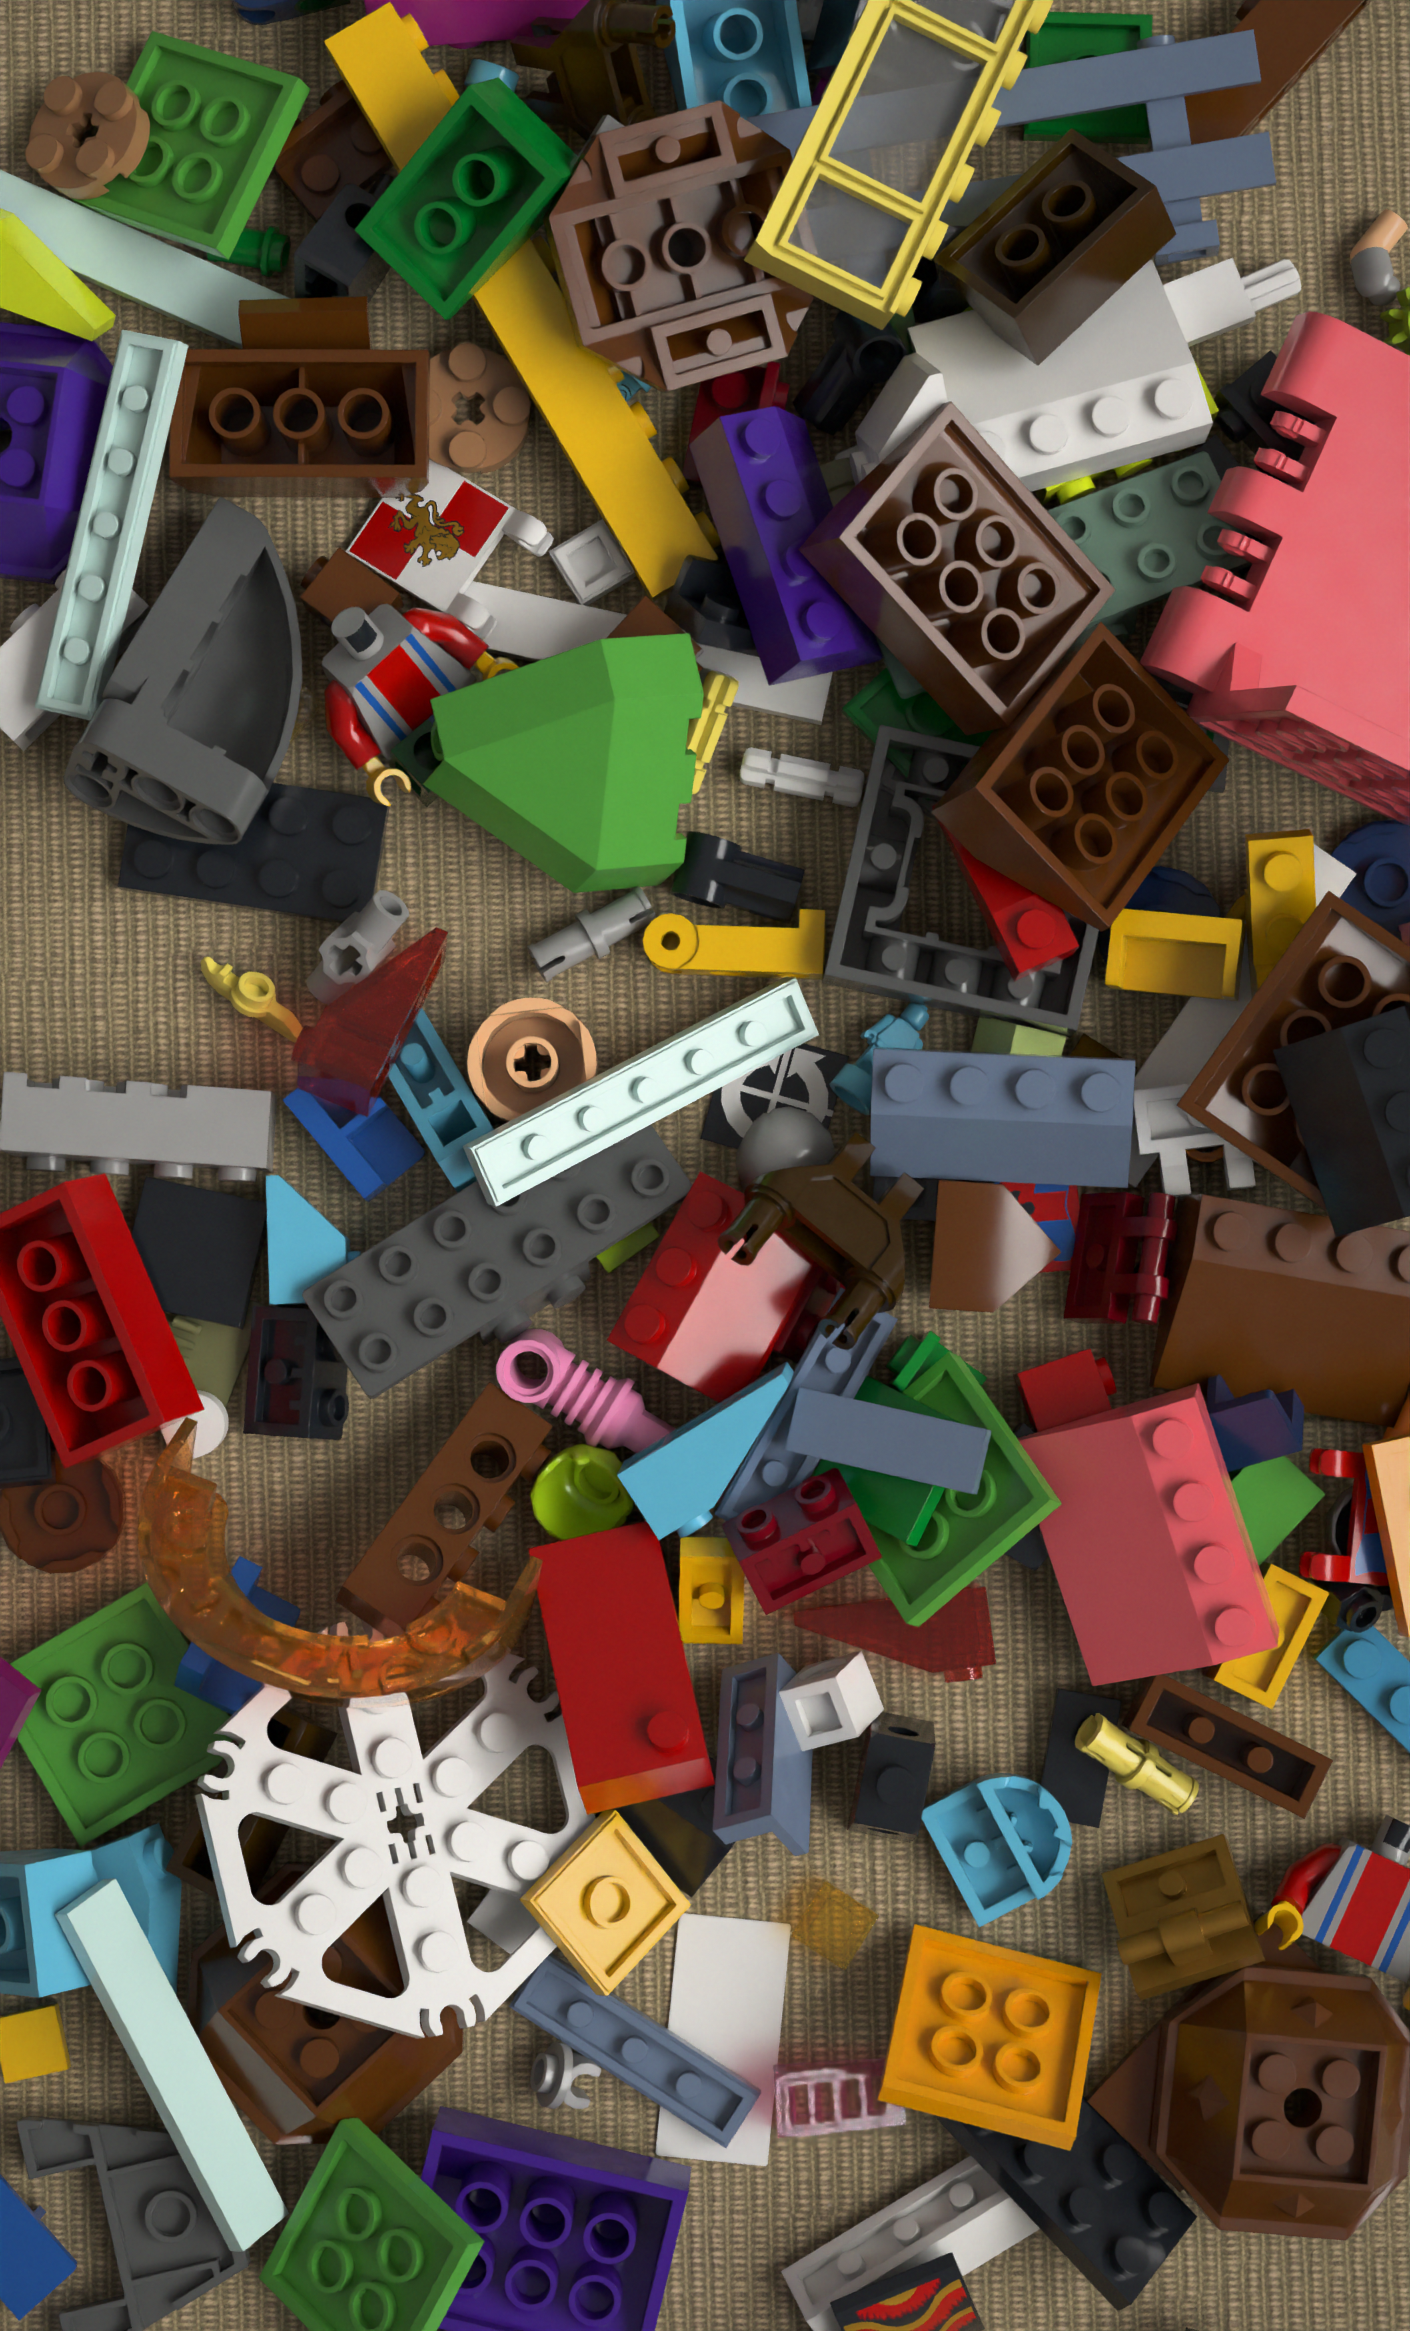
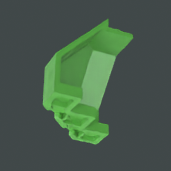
M690 634L599 639L430 699L435 719L431 730V746L436 759L442 760V762L423 785L573 893L661 885L684 863L687 838L681 833H676L679 804L691 803L697 756L691 749L686 748L689 719L701 718L704 692Z

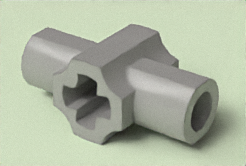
M379 890L360 913L356 911L352 913L322 943L318 950L323 960L306 980L307 987L315 998L328 1005H337L354 984L361 985L391 955L396 948L392 937L409 917V910L405 903L393 893Z

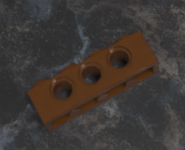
M489 1382L343 1583L335 1601L398 1646L410 1629L421 1636L443 1605L442 1602L434 1598L447 1577L456 1584L461 1581L480 1553L470 1546L483 1527L495 1533L516 1503L507 1493L520 1476L530 1483L552 1451L545 1447L543 1443L553 1425ZM480 1454L491 1456L499 1463L501 1475L495 1478L480 1476L473 1469L470 1458ZM445 1504L455 1506L464 1515L466 1525L459 1529H449L442 1526L434 1515V1508ZM406 1555L419 1557L426 1563L429 1577L420 1581L404 1577L398 1569L397 1559Z

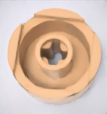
M521 998L501 1005L484 1020L469 1045L467 1066L474 1092L487 1111L503 1124L598 1075L597 1053L588 1029L575 1014L548 999ZM538 1050L542 1060H551V1067L542 1069L541 1079L537 1081H529L526 1072L516 1071V1065L526 1062L527 1051Z

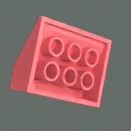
M1199 1383L1017 1438L1062 1503L1039 1523V1527L1092 1686L1213 1666L1278 1646L1279 1626Z

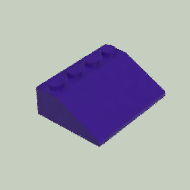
M440 2106L432 2130L421 2180L485 2242L443 2318L439 2329L447 2331H655L689 2192L692 2167Z

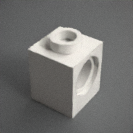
M862 1650L806 1665L779 1691L802 1751L859 1737L884 1710Z

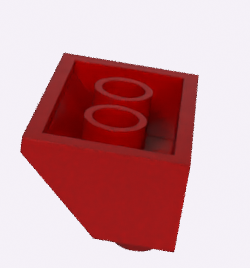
M700 1171L606 1341L720 1403L756 1381L818 1264L777 1230L759 1251L752 1264L744 1266L731 1260L743 1245L744 1239L742 1238L726 1255L719 1248L717 1240L720 1234L730 1226L745 1207V1196L740 1191Z

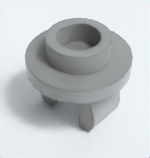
M554 2042L547 2048L545 2053L542 2052L536 2057L530 2076L531 2088L537 2093L538 2102L542 2107L555 2109L564 2101L568 2106L575 2109L587 2108L590 2103L589 2097L583 2089L571 2087V2084L577 2076L582 2074L599 2077L601 2068L581 2053H572L569 2045Z

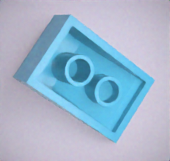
M656 0V6L667 5L672 9L673 15L668 20H675L676 24L673 41L668 47L663 49L679 111L721 100L738 112L740 117L747 120V117L812 106L796 0Z
M51 1848L0 1851L1 1994L39 1998L91 1985L55 1916L57 1912L98 1883L97 1874L92 1865L91 1850Z

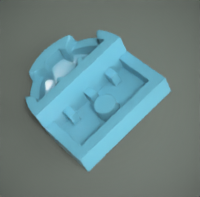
M1011 1773L988 1774L959 1787L923 1808L921 1819L979 1927L1034 1898H1037V1900L1041 1899L1052 1891L1061 1880L1072 1846L1071 1828L1059 1802L1047 1789L1035 1781Z

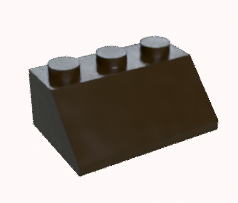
M1071 128L944 248L933 261L941 273L1000 339L1039 366L1176 235V231L1156 185Z

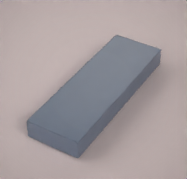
M799 1387L785 1450L977 1495L991 1430Z

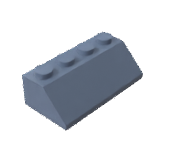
M876 1047L873 1049L871 1144L875 1147V1150L870 1155V1176L900 1177L905 1172L911 1178L1128 1188L1135 1059Z

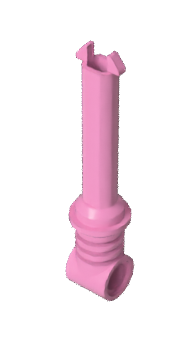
M527 1329L513 1338L500 1354L496 1365L497 1380L502 1390L512 1399L523 1403H533L542 1409L549 1403L554 1406L550 1414L557 1418L561 1411L567 1414L564 1422L570 1426L574 1419L581 1423L578 1431L584 1434L587 1445L596 1447L599 1443L607 1449L625 1446L638 1453L676 1429L645 1410L642 1395L631 1389L635 1381L630 1378L616 1380L610 1376L608 1381L604 1382L599 1379L603 1373L600 1369L596 1368L594 1373L591 1374L586 1371L590 1363L582 1360L579 1366L572 1361L576 1355L565 1349L562 1341L551 1332L543 1329ZM528 1351L539 1354L547 1364V1376L542 1379L525 1377L517 1366V1355ZM736 1472L734 1473V1475H733V1477L731 1478L730 1482L728 1483V1485L726 1486V1488H725V1490L723 1491L722 1495H721L720 1498L718 1499L717 1503H720V1501H721V1499L723 1498V1496H724L726 1490L728 1489V1487H729L731 1481L733 1480V1478H734Z

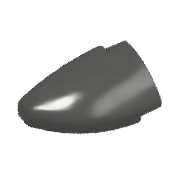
M219 497L114 669L101 697L104 701L99 705L74 746L63 776L66 788L83 803L132 826L180 840L230 845L237 844L242 839L268 794L289 748L298 713L303 676L301 637L295 601L283 564L268 530L255 515L225 498Z

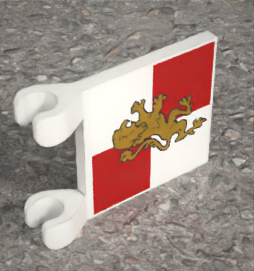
M429 459V483L421 492L406 497L382 498L345 552L364 566L437 611L453 615L480 639L485 640L495 628L497 621L490 615L486 606L464 595V592L504 534L538 557L543 556L547 552L554 538L547 532V528L540 520L515 509L451 469Z

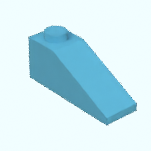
M413 993L360 1024L359 1027L436 1161L458 1193L477 1181L463 1146L494 1130V1127Z
M788 1362L778 1366L623 1462L617 1476L658 1540L675 1530L679 1537H686L703 1527L713 1518L709 1510L717 1503L790 1384L794 1371Z
M157 1823L100 1844L89 1850H91L92 1865L96 1871L98 1882L103 1879L116 1878L177 1996L182 1883L180 1878L165 1870L174 1854V1850L170 1843L165 1840L161 1827Z

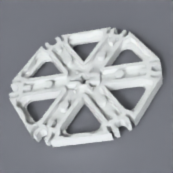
M363 1620L362 1625L365 1631V1639L362 1644H356L349 1638L345 1622H341L330 1627V1642L328 1640L327 1627L320 1630L213 1733L230 1737L237 1741L238 1747L234 1743L225 1740L215 1741L208 1745L207 1752L219 1755L225 1759L228 1765V1772L223 1779L207 1774L200 1776L197 1785L207 1792H222L223 1800L211 1799L202 1793L195 1795L229 1945L230 1948L237 1947L245 1935L251 1931L254 1932L256 1939L248 1941L240 1949L237 1958L242 1963L249 1962L261 1950L271 1955L274 1963L273 1969L260 1982L265 1988L281 1984L290 1972L293 1973L286 1987L274 1995L276 1997L416 2039L425 2038L420 2027V2010H422V2029L428 2037L443 2034L440 2014L445 2006L451 2007L455 2011L459 2028L475 2026L476 2014L477 2023L485 2022L557 1946L540 1924H538L536 1929L496 1970L492 1972L479 1970L474 1966L470 1958L451 1876L521 1898L596 1819L594 1813L587 1815L577 1787L561 1708L549 1721H546L544 1717L545 1713L552 1711L558 1705L559 1695L557 1691L548 1693L539 1703L530 1699L527 1694V1685L539 1672L534 1666L518 1672L511 1681L509 1680V1675L515 1666L525 1660V1658L431 1627H427L421 1636L410 1629L398 1646L386 1636L385 1641H383V1634ZM414 1653L428 1655L473 1670L481 1676L485 1686L484 1695L423 1756L402 1675L404 1661ZM315 1676H325L332 1680L353 1772L275 1747L268 1738L267 1725L271 1717ZM530 1745L544 1747L549 1751L553 1759L566 1812L565 1823L561 1830L555 1834L543 1833L467 1808ZM413 1784H415L416 1791L419 1799L418 1802L416 1800ZM396 1806H400L404 1816L414 1815L417 1821V1828L408 1831V1843H404L400 1833L390 1834L387 1828V1821L396 1818ZM248 1814L336 1840L273 1905L261 1904L251 1893L238 1838L239 1824ZM426 1838H428V1841H429V1845H430V1849H431V1853H432L431 1855H429V1850H428ZM381 1894L383 1895L404 1983V1990L395 1998H385L335 1983L326 1977L322 1969V1957L327 1948Z

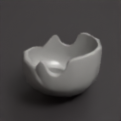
M788 1106L773 1109L769 1113H763L752 1123L736 1152V1167L742 1188L745 1190L754 1178L774 1170L798 1166L826 1165L835 1154L831 1133L812 1113Z

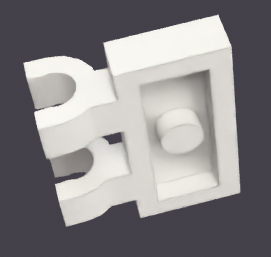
M1191 1083L1134 1090L1133 1110L1139 1156L1159 1153L1160 1175L1164 1194L1175 1197L1191 1194L1185 1150L1223 1146L1227 1191L1253 1188L1256 1185L1251 1158L1176 1106Z

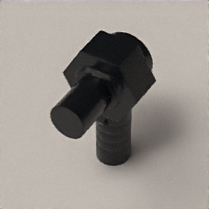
M1310 1578L1317 1587L1329 1592L1321 1612L1335 1626L1355 1633L1364 1632L1378 1621L1382 1611L1394 1609L1390 1586L1381 1585L1375 1587L1373 1584L1323 1581Z

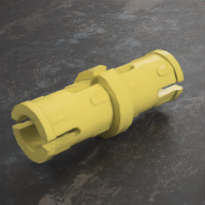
M1096 1713L1095 1717L1093 1715L1088 1717L1079 1728L1075 1738L1076 1748L1108 1767V1769L1115 1773L1116 1781L1127 1789L1143 1791L1174 1815H1178V1812H1185L1194 1802L1199 1789L1198 1781L1178 1770L1159 1756L1158 1748L1146 1739L1136 1740L1130 1737L1100 1713Z

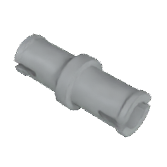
M637 886L629 893L592 913H589L587 909L575 914L576 921L535 944L528 945L527 949L530 956L535 958L533 962L545 982H549L554 976L593 955L601 959L610 954L609 946L648 926L657 917L653 910H649L652 906L642 889Z

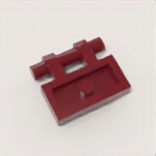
M1128 1192L1082 1194L1064 1319L1081 1324H1126L1129 1300L1134 1298L1131 1320L1141 1324H1157L1160 1301H1165L1168 1298L1170 1280L1164 1277L1169 1244L1176 1243L1178 1223L1172 1220L1175 1196L1164 1193H1150L1147 1216L1142 1217L1145 1200L1143 1197ZM1138 1242H1143L1139 1271L1134 1273Z

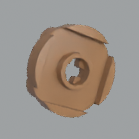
M90 72L81 74L73 79L69 76H59L52 80L44 91V103L38 110L30 130L29 144L25 151L26 162L39 173L45 182L60 194L77 200L97 198L109 192L103 185L112 181L119 173L127 178L140 163L150 134L148 114L140 107L139 97L135 92L114 75L103 72ZM95 126L98 129L96 136L86 138L80 147L83 134L90 127Z
M470 343L460 344L452 350L443 351L430 359L429 459L451 469L457 474L459 472H480V474L493 472L509 463L520 452L528 438L532 412L528 392L511 363L494 351L481 349L477 345ZM462 397L467 400H471L474 397L481 399L483 403L479 409L484 417L483 420L477 425L471 420H466L461 425L456 423L453 418L458 411L454 403Z

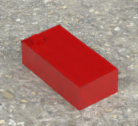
M106 1173L63 1182L0 1213V1316L64 1469L105 1456L205 1410Z
M647 1521L528 1548L576 1783L587 1815L715 1785L662 1545Z

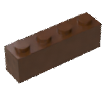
M1245 0L1235 15L1241 22L1231 33L1254 29L1261 83L1184 96L1191 145L1249 135L1372 0ZM1217 32V33L1214 34L1213 36H1218V35H1221V34H1220L1219 32Z

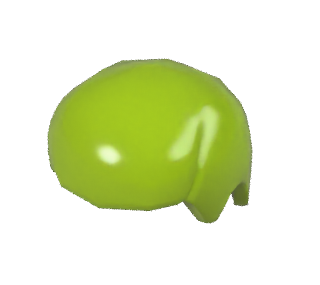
M586 1444L575 1445L558 1452L539 1472L529 1493L533 1516L548 1535L560 1541L621 1527L627 1521L628 1515L633 1510L635 1503L617 1476L623 1463L612 1451Z

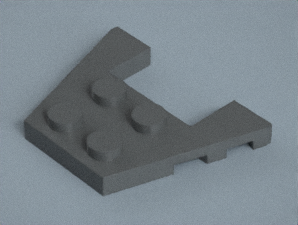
M39 2116L22 2117L16 2122L29 2179L89 2165L96 2166L124 2295L62 2309L59 2313L62 2331H144V2329L166 2315L179 2310L249 2266L251 2259L248 2248L243 2252L230 2251L166 2128Z

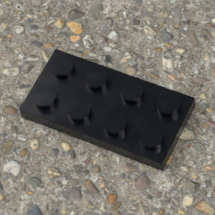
M273 783L242 839L237 844H205L159 835L128 824L118 888L131 892L343 923L355 911L360 913L376 894L390 807L376 803L370 797Z
M1083 2095L1076 2138L1070 2151L938 2116L936 2119L1117 2311L1134 2302L1197 2218L1193 2211L1128 2142L1086 2101L1087 2099Z

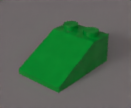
M500 78L472 84L462 93L355 228V231L445 320H448L544 224L543 217L557 194L571 177L573 167L579 157Z

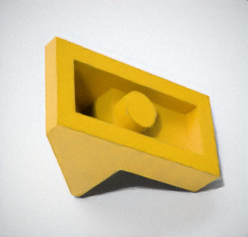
M680 1537L679 1625L683 1643L743 1644L745 1574L727 1538Z

